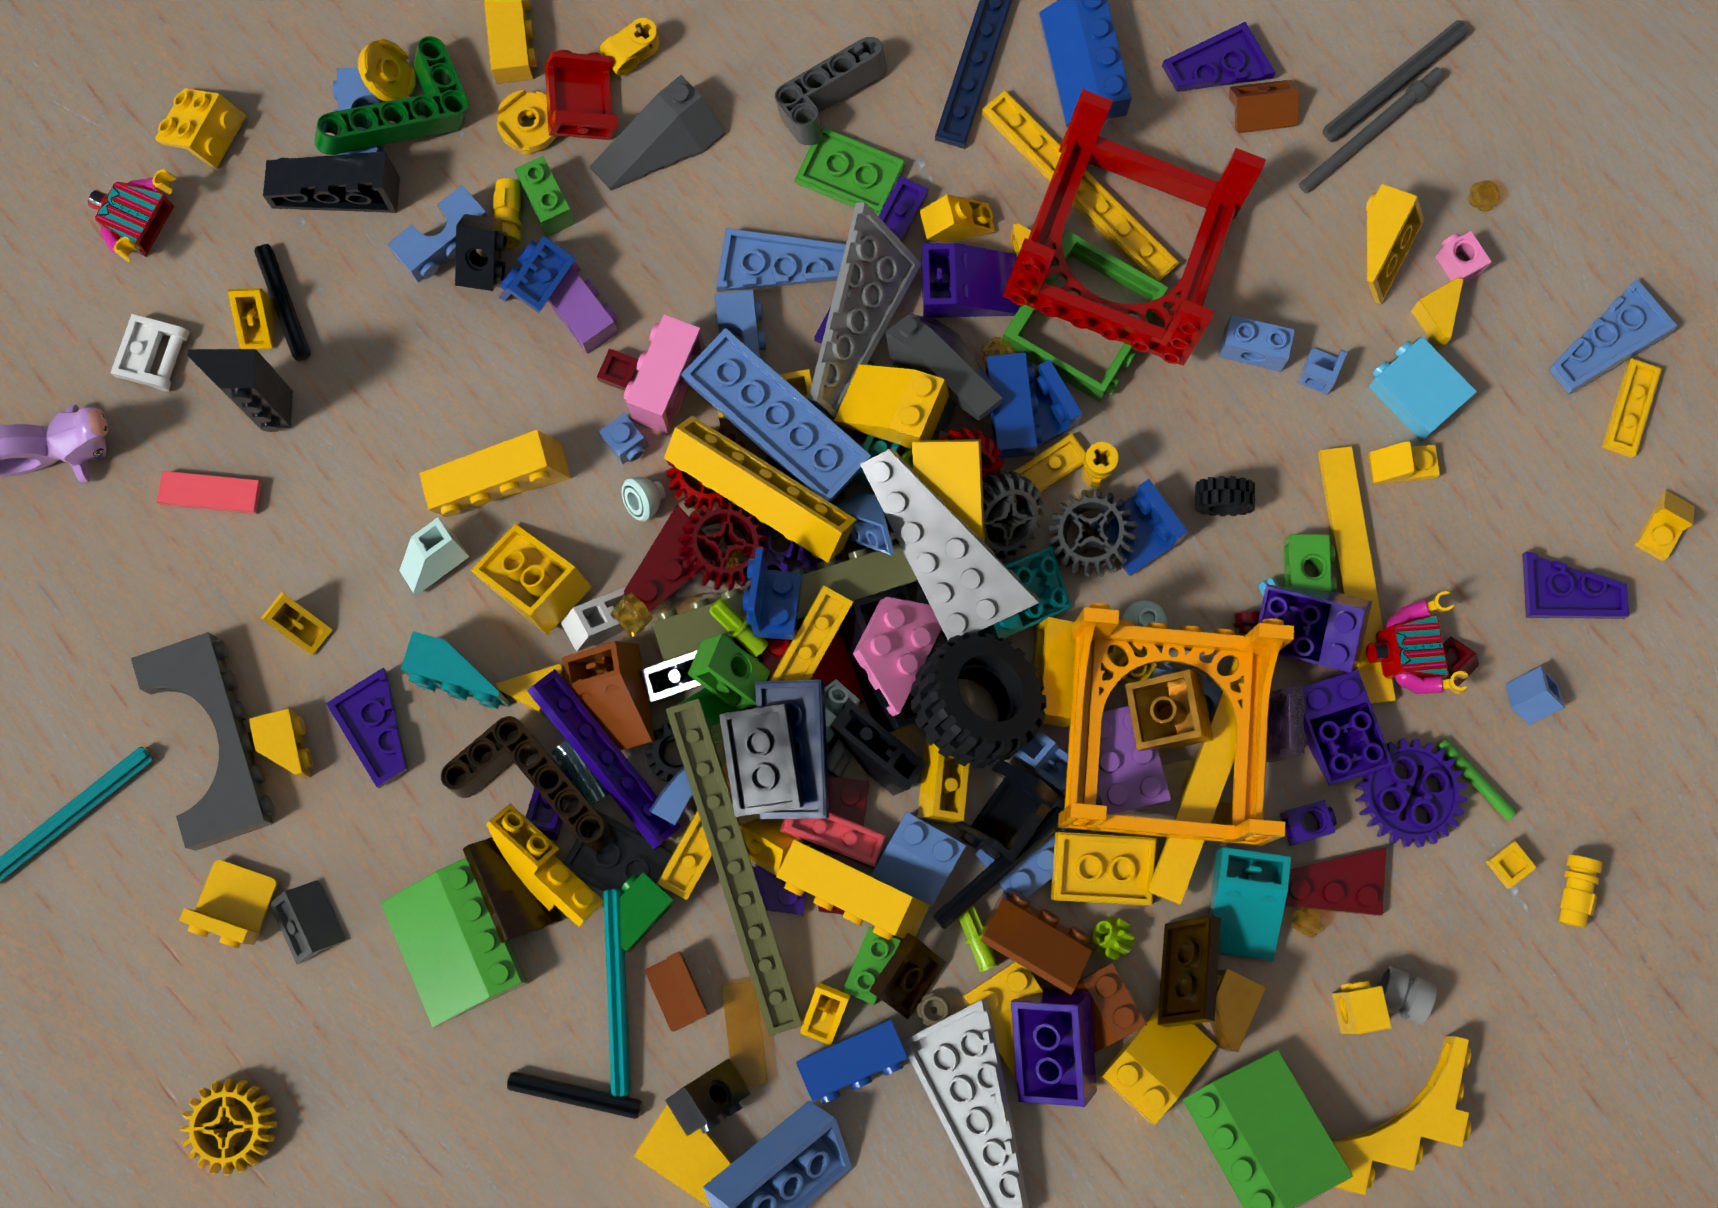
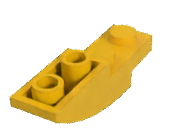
M511 803L488 821L486 825L503 857L524 885L549 911L556 906L580 927L602 906L604 901L555 856L559 848Z

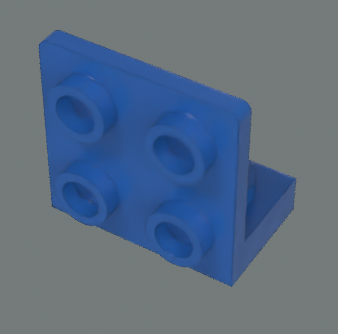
M545 236L537 243L532 240L517 259V262L521 264L519 269L514 266L499 285L503 289L499 298L505 301L512 294L539 313L576 258Z
M1050 359L1038 365L1034 382L1029 383L1031 394H1036L1038 402V413H1034L1033 417L1034 425H1040L1042 444L1037 445V448L1078 426L1083 415Z
M1150 479L1138 486L1135 494L1124 501L1125 505L1122 509L1130 508L1133 515L1128 520H1135L1137 523V528L1129 531L1137 534V541L1127 542L1134 547V552L1129 554L1123 551L1122 554L1127 559V563H1120L1129 576H1132L1181 543L1188 533L1185 526ZM1116 518L1110 522L1111 527L1106 532V537L1109 538L1113 545H1115L1119 536V522Z
M756 547L755 559L749 558L747 567V578L751 579L750 590H745L743 595V610L747 611L746 623L751 624L754 637L795 640L803 579L802 573L768 570L764 548Z

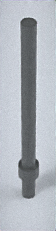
M1436 67L1422 80L1414 81L1406 88V93L1302 180L1299 183L1300 189L1308 193L1412 103L1420 102L1428 95V90L1444 77L1443 71Z

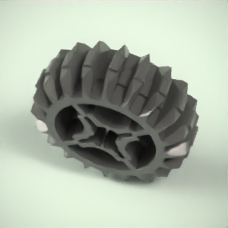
M999 470L997 475L988 473L986 482L982 481L985 543L995 552L997 558L1004 559L1007 553L1015 556L1018 547L1026 549L1025 542L1028 539H1035L1033 531L1034 529L1041 528L1037 521L1044 516L1040 509L1044 502L1039 497L1041 492L1031 483V480L1025 476L1022 477L1017 472L1010 471L1007 473L1006 471ZM1015 494H1016V497H1017V505H1016V502L1014 501V495H1015ZM986 525L989 528V535L986 534Z
M1095 489L1093 498H1089L1087 490H1082L1081 495L1083 499L1078 501L1076 496L1072 494L1069 496L1072 503L1071 506L1068 507L1063 502L1059 504L1063 515L1053 513L1052 519L1059 523V525L1049 526V532L1056 535L1049 539V544L1051 546H1058L1054 550L1056 558L1063 557L1061 565L1064 568L1073 563V574L1077 575L1082 567H1084V575L1090 578L1093 569L1096 568L1099 577H1103L1105 573L1103 567L1108 566L1110 571L1114 573L1117 571L1113 563L1114 561L1118 560L1121 564L1127 563V559L1122 554L1123 551L1129 554L1134 552V547L1127 542L1137 541V534L1129 532L1137 528V523L1135 520H1128L1133 515L1130 508L1122 510L1125 505L1124 500L1119 499L1113 503V493L1108 492L1104 499H1102L1100 489ZM1089 510L1105 511L1104 514L1100 513L1091 519L1081 515V513ZM1114 518L1119 522V536L1115 545L1106 537V532L1111 527L1110 522ZM1073 522L1080 532L1075 539L1076 544L1070 549L1067 543V532L1070 524ZM1084 526L1093 531L1097 529L1102 541L1094 536L1089 537ZM1092 548H1099L1106 552L1097 557H1084L1080 555L1082 552L1086 554Z

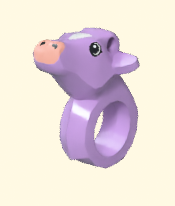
M77 405L67 406L65 412L57 413L48 426L42 427L29 424L0 425V477L24 475L46 468L61 460L70 464L79 482L83 484L91 481L89 461L102 459L107 454L105 436L108 433V426L104 412L94 407L81 408L79 410Z

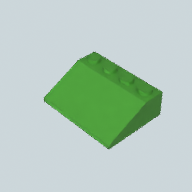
M466 858L430 874L381 902L433 1028L528 984L511 942L502 943Z
M1279 1050L1208 1084L1183 1099L1243 1208H1299L1354 1177Z

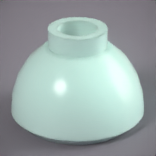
M632 477L626 479L622 486V499L626 509L635 519L642 522L650 519L657 512L661 500L665 498L664 487L659 481L652 482L643 477Z
M1141 600L1131 604L1122 616V620L1133 621L1134 626L1147 627L1149 623L1168 625L1167 616L1162 607L1149 600Z

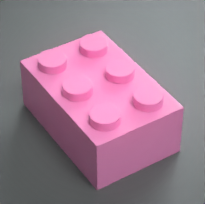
M664 314L660 324L655 323L649 337L651 345L647 353L642 352L636 368L639 372L635 381L628 383L624 399L633 422L668 435L690 386L681 378V373L705 350L699 327Z

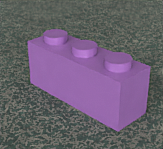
M574 261L547 302L588 354L618 333L614 322L618 318L607 303L603 306L596 298L599 295L597 289L589 279L586 281L581 279L578 275V272L581 270Z

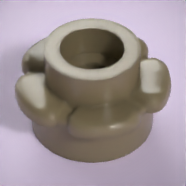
M929 993L918 1004L917 1015L923 1019L924 1025L930 1027L950 1016L948 1011L950 1008L949 1001L944 996ZM932 1007L937 1008V1012L935 1014L931 1013Z

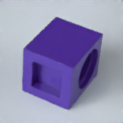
M1325 800L1280 813L1281 821L1285 822V833L1289 846L1335 833L1334 826L1337 825L1336 816L1332 807H1327ZM1305 814H1311L1316 818L1317 828L1315 831H1310L1305 827L1303 823Z

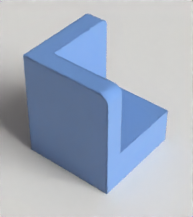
M1312 348L1297 383L1327 395L1336 382L1347 352L1341 349L1335 357Z
M1541 666L1510 681L1506 685L1511 708L1527 724H1533L1565 708L1559 683Z

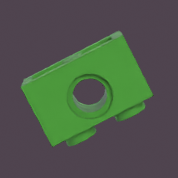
M544 156L515 168L519 182L547 237L575 224L571 210Z
M1290 534L1283 542L1285 587L1336 592V579L1331 577V564L1333 565L1335 561V547L1330 545V535ZM1304 564L1313 565L1317 570V577L1308 576L1304 571Z
M719 634L701 641L688 675L733 709L739 711L756 705L755 682L767 681L771 671L762 665L756 657H752L736 645L733 639Z
M869 927L842 992L874 1006L877 997L869 990L897 950L901 940L892 937L891 941L873 933V928Z

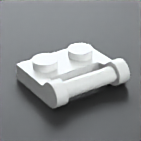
M131 314L110 373L117 378L169 392L172 384L170 377L182 343L187 341L190 331L177 325ZM163 335L170 336L157 375L150 374Z

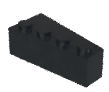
M386 151L303 158H279L277 160H266L263 197L272 209L397 213L400 177Z

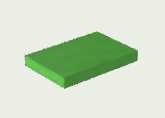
M822 126L823 137L819 142L810 146L795 177V184L854 208L856 203L865 202L879 216L905 169L906 160Z

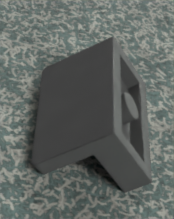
M313 881L286 890L270 903L296 964L306 962L320 951L345 941V936L319 881Z

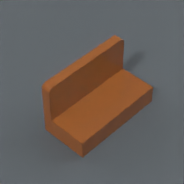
M1292 80L1229 87V99L1235 106V130L1238 133L1298 125L1299 89Z
M676 952L668 956L666 960L645 970L671 1031L675 1032L709 1016L682 952Z

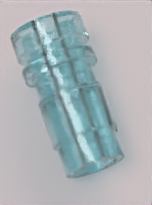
M567 741L552 751L556 761L562 762L560 766L562 770L568 771L575 786L592 806L610 796L608 791Z

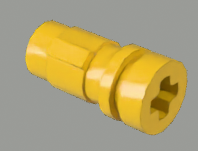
M511 178L498 179L495 182V192L493 194L492 218L502 219V231L507 233L505 248H515L521 243L520 231L522 223L519 220L521 184Z
M1096 442L1087 449L1082 468V479L1086 485L1098 488L1114 472L1119 459L1118 452L1110 443Z
M1568 855L1566 867H1569V871L1564 873L1567 881L1560 903L1559 923L1586 929L1588 917L1594 914L1597 895L1593 894L1595 885H1599L1600 878H1597V874H1601L1603 862L1587 857Z

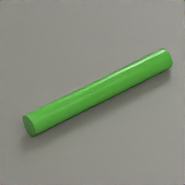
M1447 738L1443 739L1436 746L1439 750H1445L1444 756L1448 760L1455 759L1453 765L1458 770H1462V775L1507 821L1517 814V811Z

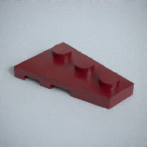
M678 504L624 590V595L645 618L693 579L690 574L694 567L683 568L682 563L687 557L678 554L679 548L684 546L678 542L679 535L684 534L681 528L684 522H690L689 516ZM702 531L698 533V535L706 536ZM699 549L701 555L711 564L714 561L713 558Z
M1386 848L1290 869L1285 906L1383 916Z

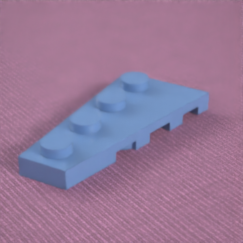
M726 228L716 290L717 292L837 281L846 244Z
M1636 279L1610 305L1607 311L1600 318L1598 317L1589 329L1552 364L1549 371L1570 395L1673 333L1677 328V324L1641 282Z

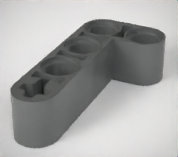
M875 37L862 38L777 88L775 100L780 118L799 143L813 145L819 142L823 137L819 112L880 78L885 73L887 65L881 41Z

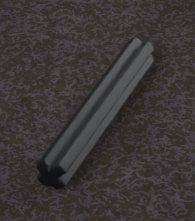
M269 244L257 246L254 249V253L292 357L296 361L310 357L311 352L274 251Z
M511 1072L507 1081V1089L510 1091L633 1119L639 1118L642 1109V1101L638 1099L613 1096L608 1092L520 1072Z

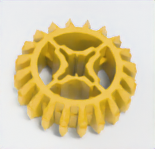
M233 1078L226 1079L224 1085L220 1081H214L211 1083V1091L207 1088L199 1090L201 1100L197 1098L190 1099L189 1104L194 1109V1112L185 1111L182 1114L185 1119L190 1120L189 1125L181 1126L179 1130L183 1133L189 1132L190 1138L184 1139L181 1143L183 1146H193L187 1157L193 1159L201 1156L197 1167L205 1168L210 1164L209 1170L211 1174H217L222 1168L225 1176L232 1175L234 1168L238 1173H242L247 1170V1163L251 1166L257 1165L259 1163L257 1154H268L269 1149L263 1142H273L275 1140V1136L267 1132L269 1128H275L278 1125L277 1121H268V1115L274 1114L276 1109L274 1107L264 1108L270 1097L263 1095L257 1098L260 1092L258 1085L248 1089L247 1080H240L237 1085ZM236 1099L247 1106L253 1120L246 1119L241 1115L240 1105L236 1104ZM222 1100V1106L219 1107L216 1119L212 1122H206L211 1108L218 1101ZM227 1122H233L234 1125H243L242 1128H235L232 1131H225L224 1128H216L215 1126L224 1125ZM246 1131H253L247 1146L235 1155L236 1147L239 1146L242 1134ZM206 1134L215 1136L218 1141V1149H222V1154L213 1149L207 1140Z

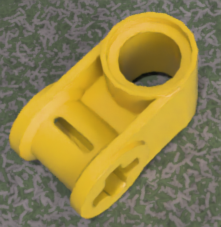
M638 18L618 33L608 37L600 45L599 52L603 56L612 57L613 65L611 68L618 76H625L659 50L660 39L657 35V28L652 20Z

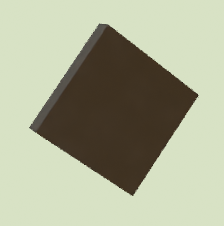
M908 933L869 991L899 1014L909 1019L947 962L919 939Z

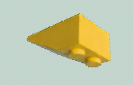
M1381 184L1377 193L1371 194L1366 205L1367 282L1375 303L1382 305L1424 223L1418 196Z
M858 364L834 419V423L912 449V442L914 440H931L950 396L946 381L943 378L915 369Z
M514 524L471 569V572L547 636L592 588L574 565L517 524Z
M1014 961L963 995L962 998L967 1006H970L988 997L998 1053L1017 1082L1011 1001L1044 992L1030 970Z
M1159 1006L1146 1019L1147 1025L1137 1030L1097 1075L1152 1125H1156L1177 1101L1217 1047L1194 1024L1173 1027L1158 1025Z

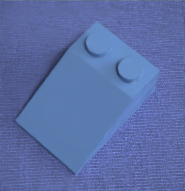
M906 812L871 876L930 904L925 915L926 918L966 845Z

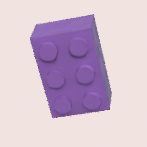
M1129 706L1104 711L1101 721L1096 804L1107 806V814L1123 815L1167 804L1171 801L1158 749L1137 750Z

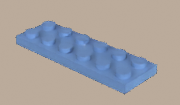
M726 328L681 373V378L800 484L830 503L862 470L860 464L871 459V455Z

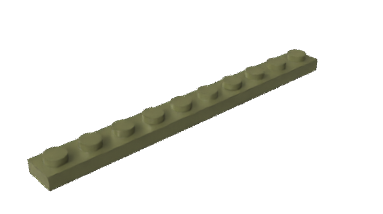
M695 698L667 707L666 712L769 1036L802 1026L799 1011L738 819L734 814L733 803L700 699Z

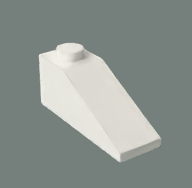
M626 587L571 609L561 625L576 652L600 643L645 619L640 611L624 595ZM668 599L651 615L669 606L671 604L670 600Z

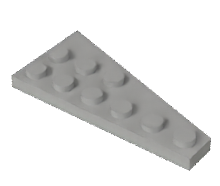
M858 202L855 205L808 398L830 420L835 419L858 364L867 365L922 264L865 202Z

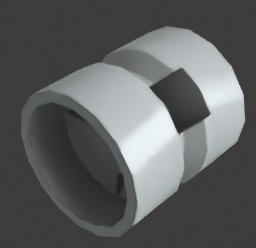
M1391 965L1387 966L1377 986H1382L1388 1013L1395 1014L1400 1011L1403 1019L1423 1025L1428 1019L1436 1000V983L1421 977L1411 980L1408 972Z

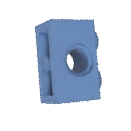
M1231 315L1224 328L1218 357L1281 372L1289 360L1295 329Z

